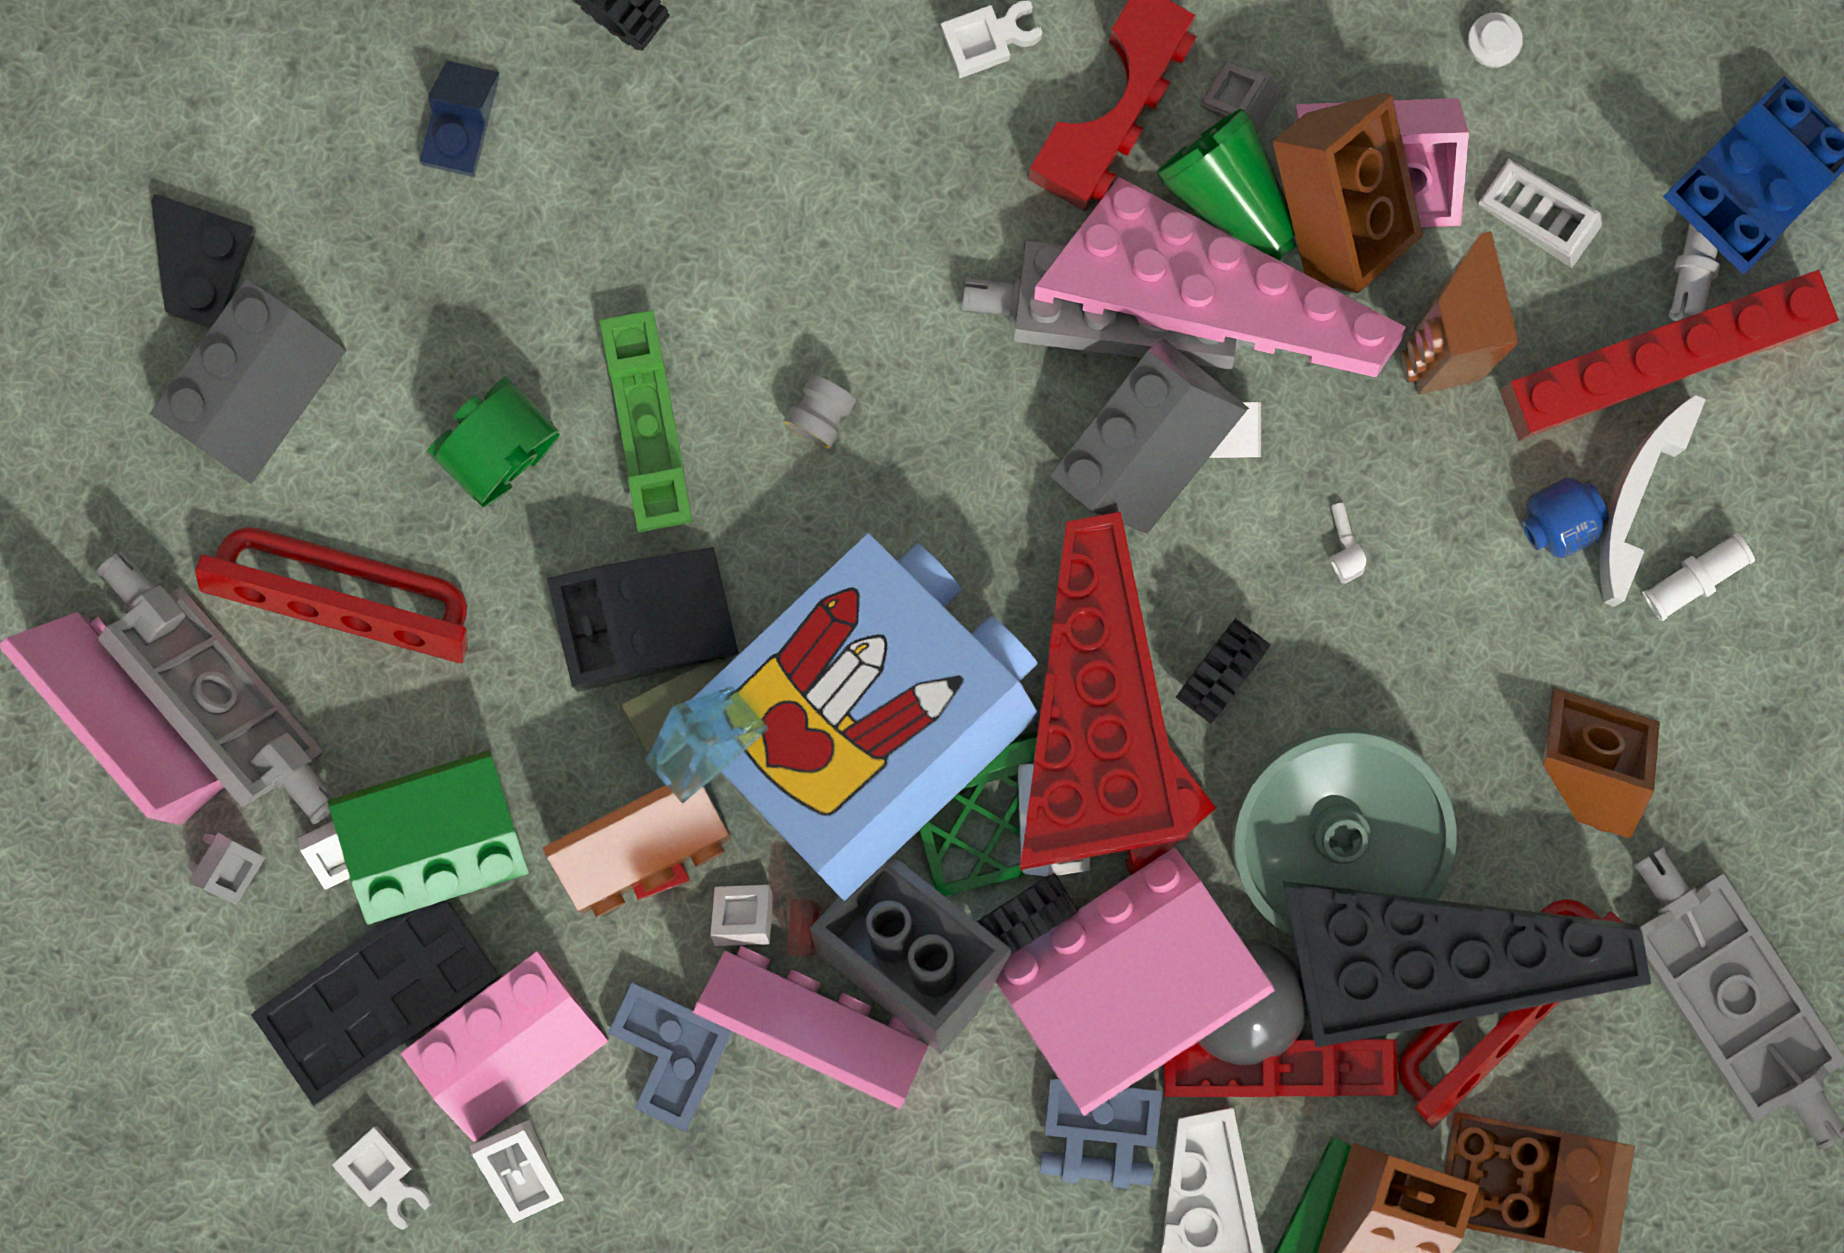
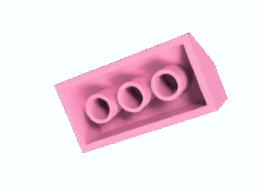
M740 946L737 955L724 951L693 1013L901 1109L929 1046L919 1041L920 1037L894 1016H892L888 1026L868 1017L872 1006L847 994L841 993L838 1002L818 994L821 982L791 969L787 979L767 970L771 959L748 948Z

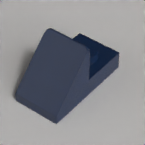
M446 61L428 96L432 113L420 158L422 166L475 177L498 85L499 72Z

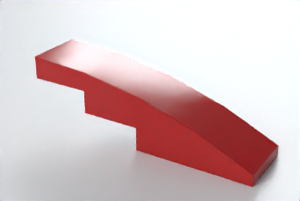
M1296 1039L1281 1055L1277 1057L1272 1055L1264 1059L1263 1063L1254 1065H1237L1222 1061L1212 1056L1196 1042L1164 1063L1165 1097L1398 1095L1397 1039H1359L1317 1048L1315 1047L1314 1039Z

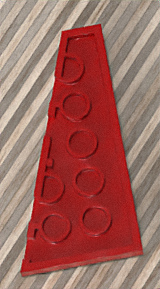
M1121 512L1066 522L1020 870L1187 838Z

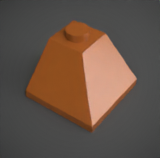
M1555 688L1550 701L1543 759L1544 768L1577 822L1592 826L1603 832H1611L1631 839L1654 793L1660 721Z

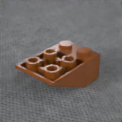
M1455 1112L1445 1173L1479 1185L1466 1229L1583 1253H1618L1635 1145Z
M1352 1143L1318 1253H1453L1463 1239L1479 1185Z

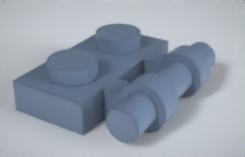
M1049 1078L1044 1135L1065 1137L1066 1141L1064 1154L1042 1151L1040 1174L1062 1176V1182L1076 1184L1079 1183V1178L1110 1181L1113 1188L1129 1189L1130 1184L1151 1186L1154 1164L1132 1161L1134 1145L1156 1147L1162 1091L1127 1087L1083 1116L1061 1081ZM1093 1140L1116 1143L1114 1159L1082 1156L1083 1141Z

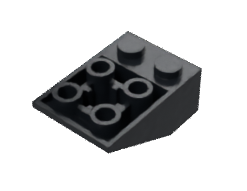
M714 547L606 564L547 578L571 685L577 692L739 654Z

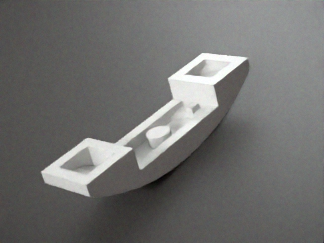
M1693 396L1653 428L1631 456L1615 486L1607 508L1609 519L1603 524L1604 532L1601 537L1599 556L1601 591L1603 601L1608 605L1615 607L1625 601L1644 554V550L1624 541L1660 452L1675 457L1686 450L1706 400L1702 397Z

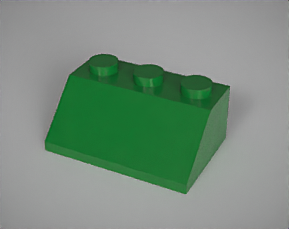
M490 750L327 800L350 881L367 925L529 874L519 834Z

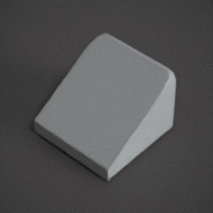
M1227 60L1200 106L1221 119L1237 109H1244L1247 115L1251 117L1259 134L1280 99L1282 92L1269 75Z

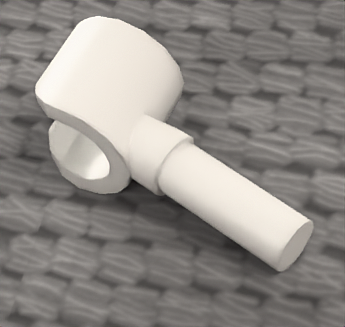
M1337 503L1332 505L1331 509L1339 542L1343 550L1330 556L1329 559L1340 582L1345 584L1363 574L1366 556L1360 545L1355 542L1354 536H1352L1344 503Z

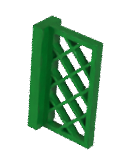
M1038 731L1017 736L963 788L975 786L969 798L960 793L953 797L965 805L949 832L930 821L920 829L935 889L944 896L1027 875L1020 870V863L1007 866L989 855L1005 828L1020 836V828L1009 822L1019 805L1018 782L1009 776L1018 774V766L1020 764L1034 762ZM998 779L1018 790L1002 817L975 803L985 784ZM971 808L998 823L983 851L955 836ZM932 831L945 838L938 851L936 850ZM951 842L979 857L968 877L945 883L940 861ZM985 862L998 868L978 874Z

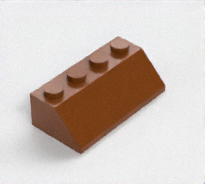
M1492 231L1480 233L1448 274L1406 340L1407 350L1400 351V363L1405 381L1407 383L1415 381L1418 395L1482 381L1519 342Z

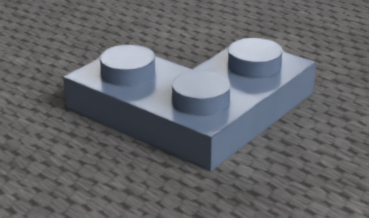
M631 982L608 1034L658 1057L635 1109L686 1132L733 1031L693 1013L694 1010Z

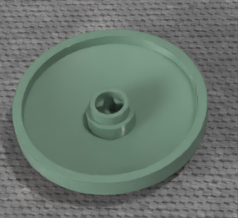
M1353 727L1330 728L1309 733L1289 742L1274 752L1260 765L1245 786L1236 807L1232 826L1234 863L1247 895L1267 920L1292 937L1294 936L1283 881L1436 900L1452 870L1457 845V826L1451 800L1444 785L1430 765L1415 750L1389 735L1378 731Z

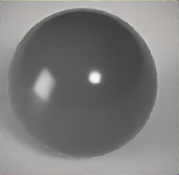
M1241 939L1275 991L1197 1042L1208 1053L1222 1061L1237 1065H1254L1263 1063L1264 1059L1272 1055L1276 1057L1281 1055L1294 1043L1303 1029L1308 1008L1301 973L1294 962L1285 953L1270 944L1258 940Z

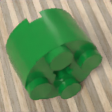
M507 376L499 380L486 393L483 398L485 401L478 395L470 398L453 417L458 422V427L454 431L451 429L445 431L427 450V453L483 508L490 506L504 496L513 487L510 483L523 473L529 465L534 467L543 459L560 436L559 430L553 425V422Z

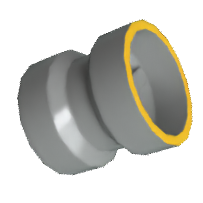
M810 374L802 387L804 396L800 405L791 407L783 422L798 434L829 449L839 434L837 430L838 423L842 417L850 415L857 403V399L835 383L816 374Z

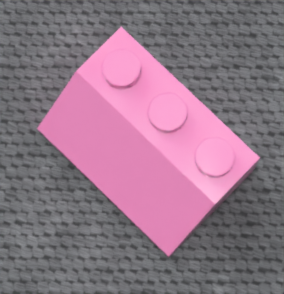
M1459 98L1393 100L1421 227L1461 226L1469 131ZM1346 102L1296 104L1295 122L1307 112Z
M536 951L400 1054L431 1097L464 1133L475 1142L609 1040L544 952Z

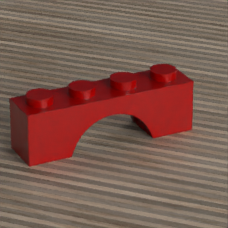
M1128 0L1112 27L1109 38L1110 45L1119 55L1125 69L1126 91L1123 97L1110 112L1096 120L1085 123L1057 122L1031 165L1028 180L1084 212L1092 199L1100 202L1111 188L1117 174L1109 169L1118 153L1120 152L1128 157L1144 128L1136 123L1145 107L1147 106L1155 111L1169 88L1171 82L1164 79L1163 76L1172 61H1175L1182 65L1198 37L1190 32L1195 14L1170 0Z

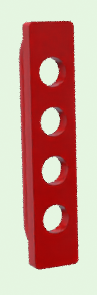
M253 527L237 529L228 534L220 543L215 556L200 555L195 568L199 590L209 595L460 664L463 663L468 649L467 628L463 626L468 607L465 596L455 584L439 577ZM255 549L439 600L446 607L443 619L439 620L236 564V561L242 551Z
M1571 899L1553 901L1540 911L1541 913L1624 923L1612 911L1601 918L1590 907L1580 901ZM1559 1002L1510 1011L1435 1087L1420 1073V1064L1463 1020L1425 1027L1405 1047L1399 1057L1397 1067L1401 1084L1418 1102L1415 1110L1419 1118L1429 1128L1434 1129Z

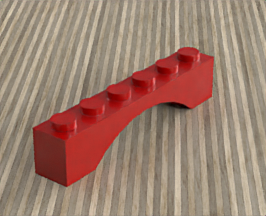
M1816 270L1513 380L1499 391L1517 438L1520 441L1670 383L1817 333L1838 322L1839 319L1821 272Z

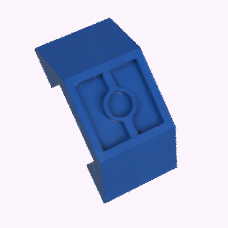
M1783 76L1663 197L1744 275L1778 240V237L1844 172V133Z

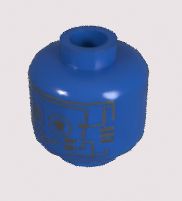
M1568 477L1529 497L1527 502L1528 519L1522 521V527L1528 541L1535 550L1544 547L1552 556L1566 558L1599 541L1604 532L1603 523L1608 521L1609 515L1602 497L1593 484L1590 482L1582 484L1577 479Z

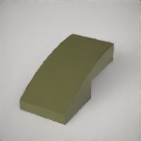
M723 658L710 660L621 704L648 755L686 735L671 718L727 666Z

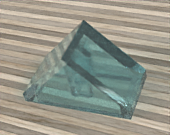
M730 686L673 706L646 762L679 801L684 804L769 728L736 690Z

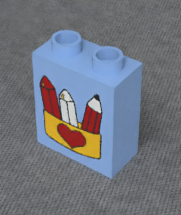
M869 533L671 718L843 901L851 896L1039 716L1019 682L1037 665L1036 660L1022 643L992 615L970 633L945 609L962 592V588L933 555L922 545L915 543L901 558L896 560Z

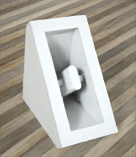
M530 1120L470 1146L475 1161L512 1223L564 1200Z

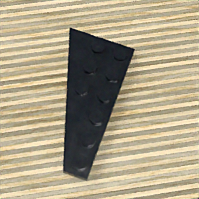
M1283 881L1316 1048L1651 985L1643 933L1638 924Z

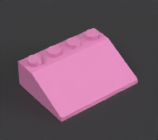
M75 612L5 638L0 643V649L147 818L182 825L225 788L97 639L109 625L103 618L97 616L92 621L89 617Z
M1175 847L1080 908L1075 914L1044 935L1010 955L995 982L1083 1116L1275 991L1205 886Z

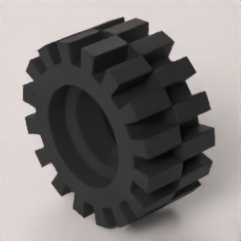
M573 0L581 6L580 9L586 14L591 15L595 22L604 26L614 36H618L623 43L628 46L631 45L638 51L639 49L641 51L644 50L670 17L667 8L660 4V0Z
M1235 618L1175 698L1212 724L1252 673L1271 644Z
M1054 872L997 907L977 922L1011 949L1012 955L1071 917L1078 911V908Z

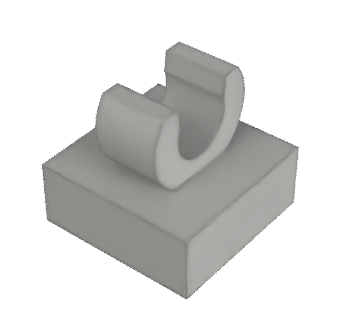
M220 832L216 836L205 834L202 840L210 846L200 863L192 859L188 862L187 866L193 873L189 881L203 890L237 905L266 857Z

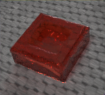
M791 899L787 955L813 957V955H816L809 928L819 918L820 905L817 902Z

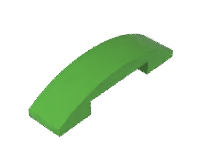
M650 310L599 320L627 464L628 482L637 531L639 533L692 523L683 461L654 311Z

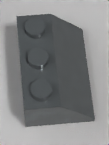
M246 278L150 414L252 484L346 353V350L293 309Z
M1163 338L1147 351L1054 469L1050 477L1092 512L1100 515L1121 512L1124 525L1148 534L1249 407Z
M894 855L845 901L839 896L809 928L817 954L940 1054L978 1014L1011 955V949Z

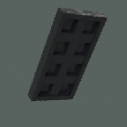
M445 900L387 918L257 1009L251 1016L312 1105L318 1106L496 981L501 975L449 900Z

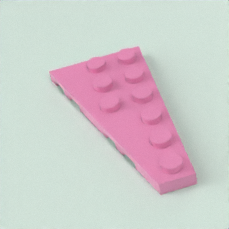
M1120 177L1117 178L1037 283L1034 292V300L1053 304L1055 297L1083 304L1082 311L1103 315L1104 309L1134 315L1139 324L1223 343L1225 336L1255 343L1254 350L1274 354L1275 348L1307 355L1311 363L1377 377L1401 342L1406 328L1398 322Z

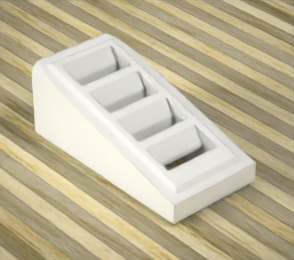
M1510 159L1505 163L1478 202L1480 207L1570 268L1575 265L1602 226L1600 212ZM1519 181L1525 187L1511 207L1508 208L1501 202L1515 182ZM1537 193L1543 199L1529 219L1520 214L1534 194ZM1553 206H1556L1561 212L1547 231L1540 227ZM1573 218L1580 224L1568 241L1565 242L1559 237Z

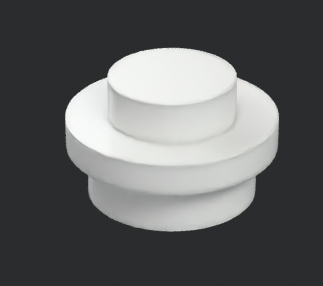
M1488 13L1474 22L1468 33L1467 42L1469 51L1476 61L1482 65L1496 68L1511 63L1517 57L1522 47L1523 36L1519 25L1510 16L1503 13Z

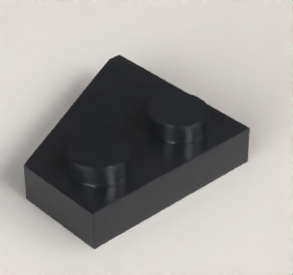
M154 194L152 208L165 312L168 315L211 328L233 297L257 230L253 226Z

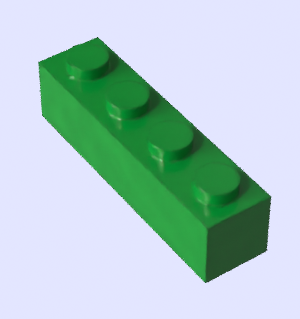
M1333 1136L1330 1137L1274 1253L1318 1252L1351 1145Z

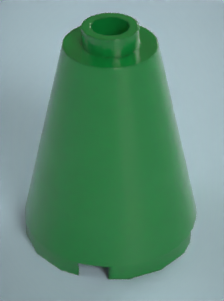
M1240 108L1201 133L1202 137L1188 148L1184 146L1156 171V174L1161 179L1162 184L1210 225L1280 260L1296 247L1295 242L1292 240L1295 233L1288 204L1252 119L1244 109Z

